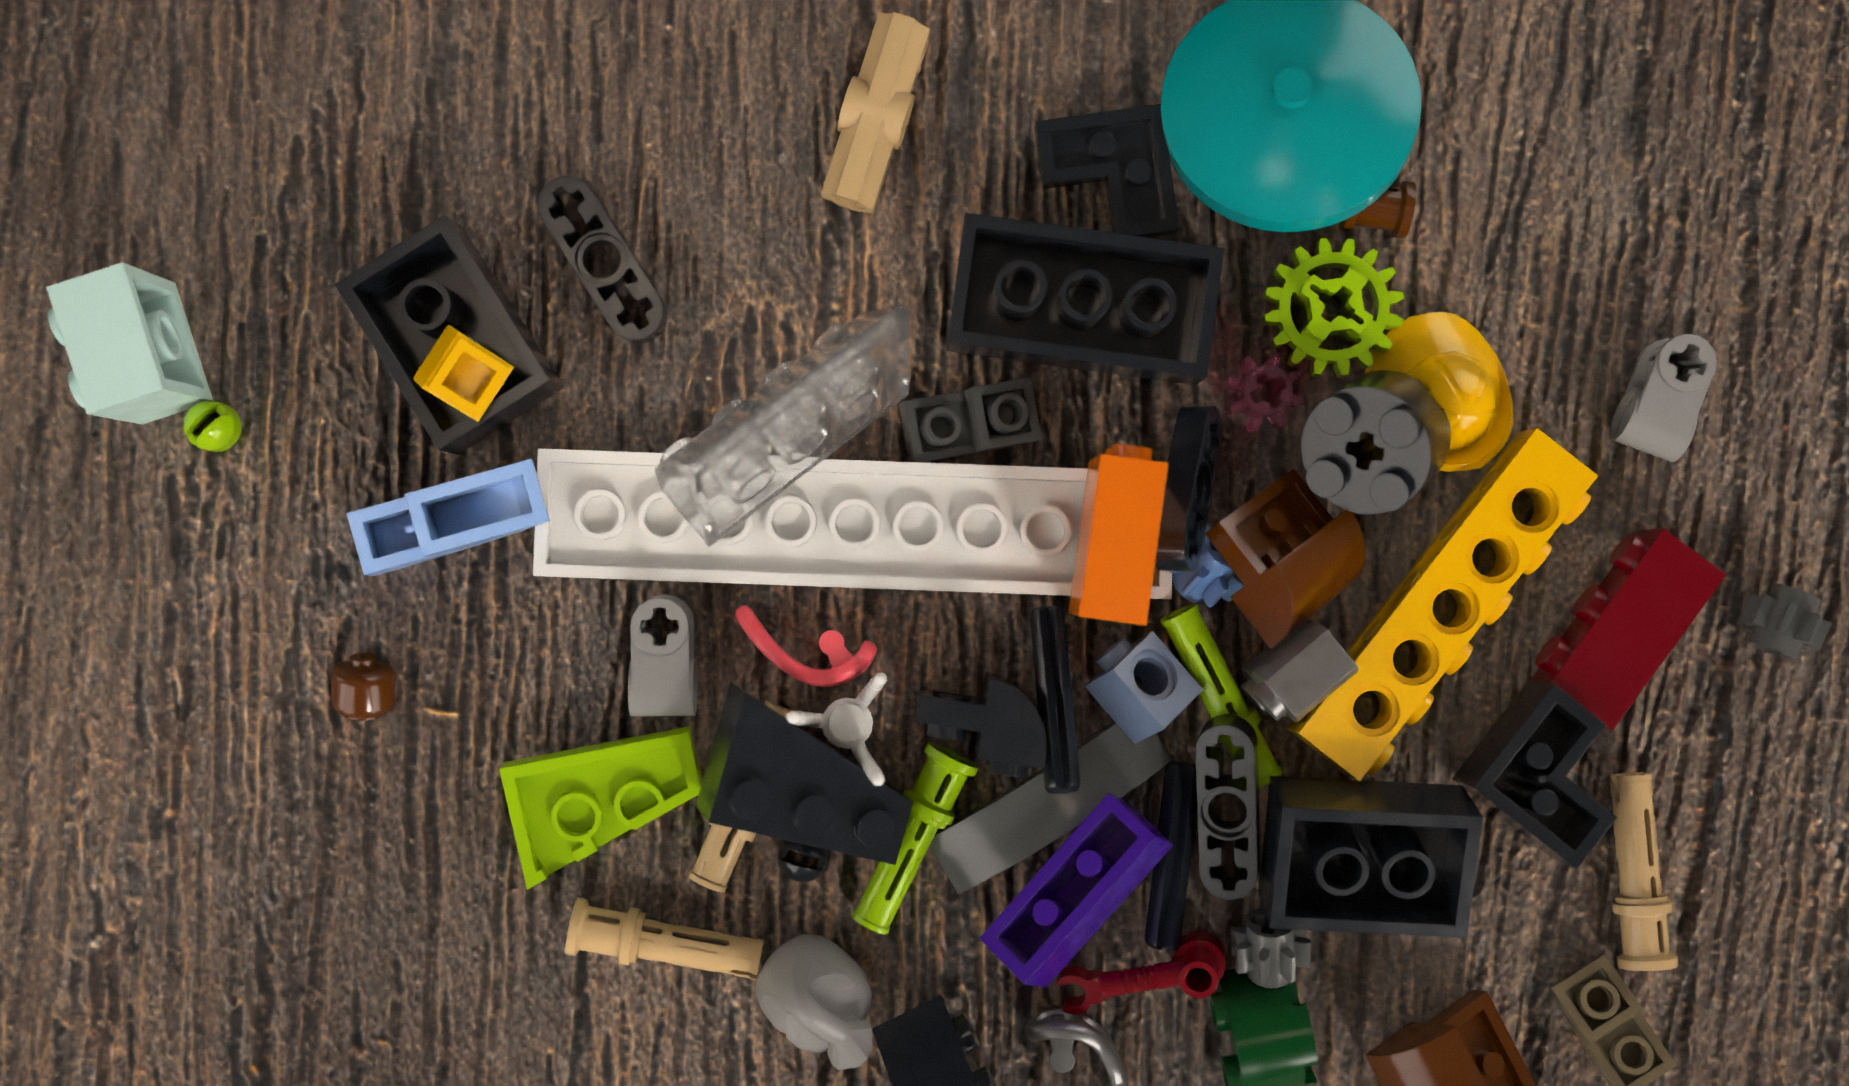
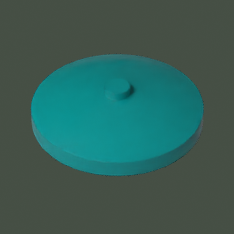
M1229 0L1205 15L1182 39L1168 65L1161 94L1163 133L1170 161L1182 182L1202 203L1216 213L1248 227L1275 232H1301L1331 226L1356 215L1374 203L1388 190L1405 166L1416 138L1421 115L1419 77L1407 47L1383 18L1356 0Z

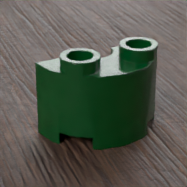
M1236 969L1225 970L1223 977L1218 982L1219 992L1209 996L1216 1031H1228L1231 1043V1055L1221 1056L1225 1086L1316 1085L1317 1080L1311 1067L1312 1065H1318L1314 1034L1307 1004L1299 1003L1296 981L1279 988H1265L1253 983L1249 979L1247 972L1238 974Z

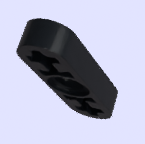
M571 176L558 177L548 182L539 195V214L612 330L631 343L642 344L656 339L663 332L667 323L666 305L595 193L585 182ZM566 193L574 200L584 197L585 201L579 204L578 211L585 223L593 229L601 221L604 227L590 231L581 237L574 224L567 217L560 216L555 218V214L561 210V204L558 199ZM581 237L572 248L569 241ZM607 243L614 245L619 250L621 258L617 271L605 278L592 276L586 266V258L589 251L598 244ZM633 273L638 280L637 282L626 284L629 292L641 305L651 301L653 306L646 313L649 324L642 329L632 322L623 326L621 320L628 315V309L618 294L614 292L607 301L603 296V292L612 291L623 286Z
M1183 406L1178 412L1167 461L1169 464L1155 565L1159 571L1193 572L1199 564L1222 446V423L1216 406Z
M1222 714L1206 722L1196 744L1199 872L1203 885L1210 893L1222 899L1235 900L1248 895L1253 890L1260 869L1258 741L1255 730L1245 719L1232 714ZM1224 734L1231 736L1233 746L1243 747L1236 750L1232 763V775H1220L1223 768L1222 751L1220 748L1211 747L1217 745L1219 736ZM1231 793L1242 799L1246 805L1247 813L1237 821H1225L1214 814L1210 801L1218 794ZM1225 840H1236L1234 860L1236 866L1240 867L1237 877L1226 876L1225 868L1220 866L1225 850Z

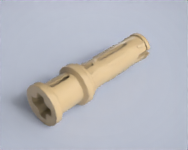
M1630 772L1608 775V781L1610 782L1613 814L1617 817L1613 826L1620 894L1614 896L1615 901L1611 902L1612 912L1620 917L1623 953L1616 957L1617 966L1620 969L1631 971H1662L1677 968L1678 956L1670 952L1667 914L1673 912V903L1669 900L1668 894L1662 893L1659 874L1658 843L1652 799V773Z
M577 897L569 922L565 954L576 956L582 950L615 956L618 958L619 964L622 965L636 964L637 959L640 958L756 980L764 939L739 937L716 931L662 923L646 919V913H642L641 909L630 907L627 913L589 906L588 899Z

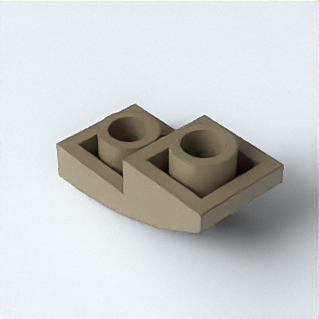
M1605 954L1598 956L1549 988L1570 1026L1609 1086H1646L1677 1066L1640 1013L1644 1009Z

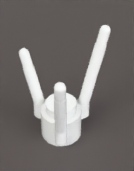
M879 672L871 678L855 699L847 697L838 699L827 706L823 714L805 711H790L787 714L786 718L790 724L822 728L823 735L831 744L839 748L851 749L865 774L875 786H881L884 783L885 778L864 742L871 734L873 725L871 712L867 707L886 683L887 676L885 673Z

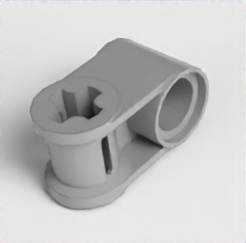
M1684 334L1670 339L1653 341L1644 347L1638 356L1626 392L1614 412L1609 430L1610 439L1672 463L1677 461L1684 454L1694 436L1700 408L1712 377L1716 372L1717 358L1715 350L1710 343L1698 335ZM1676 354L1674 363L1683 367L1682 374L1676 376L1677 367L1668 363L1670 355Z
M670 594L654 596L638 606L632 615L630 625L631 661L628 674L630 716H696L698 673L697 662L694 658L693 612L686 601L678 596ZM660 607L666 608L668 619L678 620L679 628L669 633L666 640H660L659 630L648 628L647 623L649 619L658 615Z

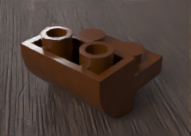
M1294 468L1205 533L1245 585L1230 597L1270 649L1355 582L1362 572L1365 562L1364 537L1354 514L1345 510L1333 519Z
M1471 990L1427 1023L1411 1021L1365 1054L1381 1086H1536L1487 991Z

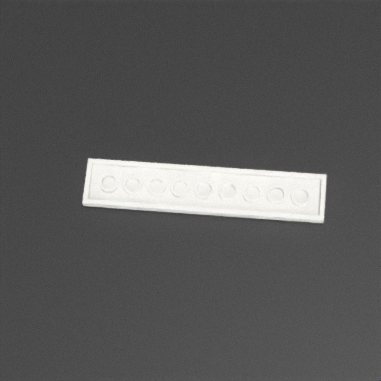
M538 448L537 476L550 522L535 526L533 576L1070 596L1088 469ZM1155 565L1150 599H1171L1172 573L1169 571H1159Z

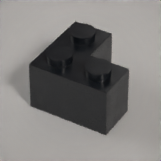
M1529 680L1452 777V780L1459 785H1463L1466 791L1548 856L1575 869H1578L1617 819L1614 814L1566 777L1605 728L1606 724L1555 684Z
M941 995L872 1028L892 1086H997L986 1065L977 1069L971 1053L981 1049V1046L967 1015L962 1013L955 1017Z

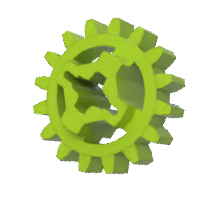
M1321 238L1316 243L1315 256L1313 257L1303 247H1298L1291 254L1296 268L1292 269L1289 266L1279 264L1273 272L1275 278L1283 284L1282 287H1269L1263 293V299L1276 304V310L1265 314L1261 318L1262 325H1278L1280 333L1270 342L1272 349L1288 344L1293 351L1289 355L1287 364L1293 367L1306 358L1311 361L1310 374L1313 377L1320 376L1327 364H1332L1337 378L1345 377L1349 374L1350 360L1352 359L1361 369L1368 368L1374 364L1369 348L1384 353L1393 345L1390 339L1383 333L1384 329H1397L1403 324V318L1389 312L1391 306L1404 299V292L1388 291L1385 285L1394 276L1396 271L1391 267L1377 272L1372 267L1378 255V251L1374 248L1362 258L1355 256L1353 239L1347 238L1338 252H1332L1328 239ZM1328 267L1345 270L1340 278L1322 280L1315 274L1312 276L1308 274L1314 270ZM1365 285L1372 297L1373 315L1364 310L1361 290ZM1335 295L1343 301L1339 312L1344 317L1337 316L1329 322L1321 316L1325 310V305L1322 301H1327ZM1291 297H1293L1292 301L1299 305L1302 310L1304 327L1300 332H1298L1292 320L1290 310ZM1342 336L1349 342L1353 340L1357 343L1352 347L1342 350L1319 348L1326 338Z

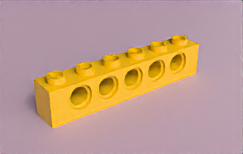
M1538 428L1516 433L1347 649V654L1356 663L1359 671L1298 722L1292 720L1286 728L1341 772L1353 779L1361 781L1366 773L1373 776L1379 772L1394 752L1395 746L1390 742L1405 723L1409 726L1415 724L1430 708L1434 696L1429 692L1444 673L1447 675L1454 674L1467 661L1473 651V645L1469 641L1482 624L1491 625L1509 607L1513 596L1508 591L1522 573L1525 575L1533 573L1548 557L1552 546L1547 541L1561 523L1564 525L1572 523L1585 510L1591 500V495L1586 491L1598 475ZM1519 491L1529 495L1534 505L1533 516L1525 525L1515 518L1512 511L1513 499ZM1482 540L1489 543L1495 552V564L1486 575H1482L1477 571L1472 560L1473 551ZM1444 590L1453 595L1457 604L1454 618L1446 625L1440 624L1433 614L1434 600ZM1409 640L1417 649L1418 662L1410 673L1401 675L1394 667L1393 655L1398 645ZM1372 691L1379 700L1378 715L1372 722L1360 725L1354 717V703L1362 693Z

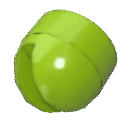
M206 400L199 402L189 408L183 418V431L188 440L197 448L206 451L221 452L231 448L238 441L242 430L241 419L236 410L230 405L218 401ZM216 411L220 417L211 422L199 435L198 428Z

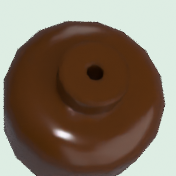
M363 652L351 655L350 661L338 664L331 672L333 708L348 719L361 721L376 719L389 712L393 707L395 697L396 674L394 669L388 664L376 663V655Z

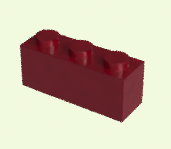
M1665 529L1639 530L1638 533L1632 532L1616 546L1609 559L1610 563L1614 566L1600 585L1595 583L1582 593L1572 609V613L1576 615V618L1562 636L1559 634L1555 635L1543 646L1535 660V665L1539 668L1530 680L1555 684L1606 724L1605 730L1613 731L1727 575Z

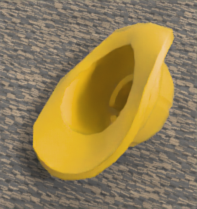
M1431 312L1408 317L1403 321L1402 326L1397 329H1391L1385 334L1393 343L1388 351L1383 353L1372 349L1371 354L1374 364L1366 368L1364 374L1371 371L1390 370L1405 373L1420 380L1430 389L1428 393L1436 401L1440 410L1444 409L1450 423V448L1446 460L1439 471L1454 472L1481 469L1504 448L1514 425L1513 400L1508 380L1499 358L1481 333L1467 320L1456 314Z

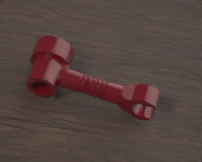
M1193 931L1181 938L1180 947L1178 950H1175V956L1172 957L1171 961L1155 963L1153 966L1148 964L1147 966L1142 965L1141 967L1136 966L1135 968L1130 967L1129 969L1124 968L1123 970L1118 969L1101 972L1098 969L1087 970L1077 965L1067 966L1057 975L1055 984L1066 985L1068 983H1076L1083 987L1085 993L1081 996L1066 998L1062 1011L1068 1014H1081L1088 1010L1091 1004L1101 1003L1109 997L1181 986L1182 990L1191 997L1206 998L1215 992L1218 982L1224 975L1226 953L1222 942L1215 935L1206 931ZM1193 968H1203L1206 971H1195Z

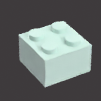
M121 262L46 287L53 307L48 311V321L54 336L66 348L72 371L68 374L69 387L77 403L82 408H85L86 414L143 425L189 410V408L199 402L213 400L175 282Z

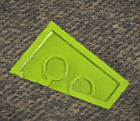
M691 726L503 762L499 771L527 890L543 882L550 874L575 860L579 862L597 852L600 846L631 829L636 830L699 795L702 776Z

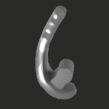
M1061 1007L1041 1011L1028 1021L1024 1033L1029 1040L1037 1042L1050 1039L1049 1062L1055 1071L1066 1073L1074 1067V1040L1091 1046L1099 1055L1107 1071L1111 1086H1129L1123 1063L1111 1037L1090 1016L1084 1013L1068 1014L1063 1012Z

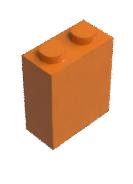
M1113 444L1112 448L1106 449L1105 454H1099L1089 461L1068 614L1147 626L1169 464L1152 461L1153 449L1135 445Z

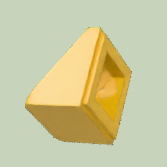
M448 325L421 364L413 380L427 392L479 422L514 366Z

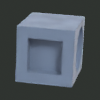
M1153 631L1132 644L1125 637L1112 644L1095 661L1102 670L1084 686L1134 744L1164 730L1203 690ZM1134 674L1142 681L1145 693L1137 686Z

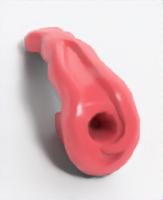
M741 605L735 611L737 622L766 658L791 677L812 686L835 687L854 680L870 666L877 653L876 644L865 640L859 650L852 655L846 649V642L843 636L835 630H828L821 635L819 647L829 658L832 668L814 669L801 664L786 653L766 631L750 607Z

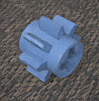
M1206 525L1205 533L1211 529L1210 526ZM1205 534L1196 570L1193 572L1169 571L1172 573V582L1176 590L1185 599L1197 604L1206 603L1211 608L1221 597L1231 602L1233 599L1230 596L1245 586Z

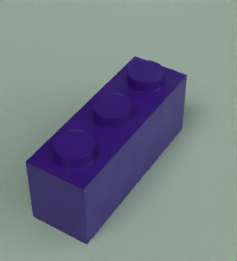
M1109 792L979 939L1024 985L1047 987L1172 848L1173 844L1129 802Z

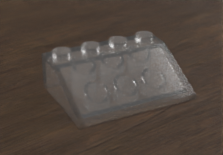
M902 304L863 313L845 326L836 324L828 328L815 341L813 350L795 363L787 361L777 366L765 378L762 388L744 401L735 399L729 402L716 413L711 426L693 439L685 437L678 440L663 453L660 464L654 467L660 488L708 547L909 395L910 313Z

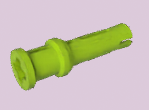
M928 741L924 749L928 758L912 790L905 789L903 795L910 799L913 804L896 865L879 861L857 908L854 909L851 915L858 924L879 934H888L891 928L890 925L911 882L916 876L917 870L938 828L945 829L947 825H951L955 817L951 809L967 777L975 776L979 769V766L969 758L935 742Z

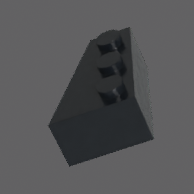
M730 681L696 802V807L708 823L896 865L913 802L885 781L881 786H875L859 764L803 728L790 724L785 716L779 714Z

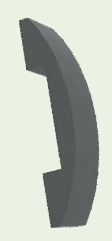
M1112 721L1086 737V742L1077 747L1081 781L1078 791L1068 794L1048 793L1045 789L1044 771L1041 769L981 808L979 806L975 807L954 820L951 825H947L945 829L937 831L929 848L958 894L1010 868L1078 827L1109 792L1121 798L1172 761L1171 756L1157 734L1134 744L1116 722Z

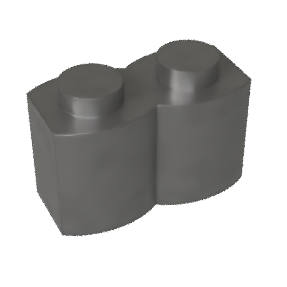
M1305 621L1280 643L1271 649L1268 646L1241 668L1242 673L1248 680L1240 687L1262 714L1267 715L1269 713L1275 720L1288 716L1294 722H1298L1356 674L1359 669L1352 658L1324 626L1315 621L1311 624Z

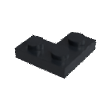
M1161 104L1035 122L1034 129L1043 189L1105 181L1113 233L1150 238L1172 235L1179 231L1169 151L1162 126Z

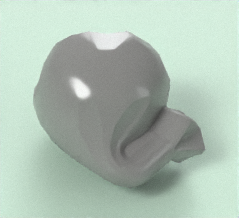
M803 934L781 944L768 957L757 976L755 993L765 1016L775 1029L797 1048L817 1053L828 1050L827 1055L830 1062L838 1070L857 1068L864 1064L872 1050V1027L866 1020L870 1011L872 990L865 970L836 943L821 935Z

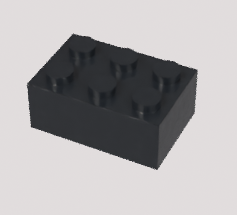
M447 215L441 216L334 284L440 451L459 455L564 388L465 229ZM448 325L514 366L479 422L427 392L413 380L421 364Z
M1270 776L1258 890L1269 927L1275 929L1467 938L1483 823L1482 814L1463 785Z

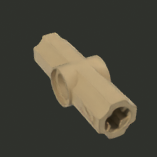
M879 12L859 76H853L849 83L837 126V131L840 132L834 154H832L821 192L822 198L830 200L838 206L857 212L874 213L893 150H899L907 130L915 95L912 94L913 87L929 45L930 28L922 25L915 18L896 12Z

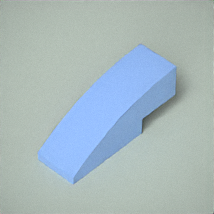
M532 459L406 493L403 498L346 513L363 574L369 576H377L550 522Z

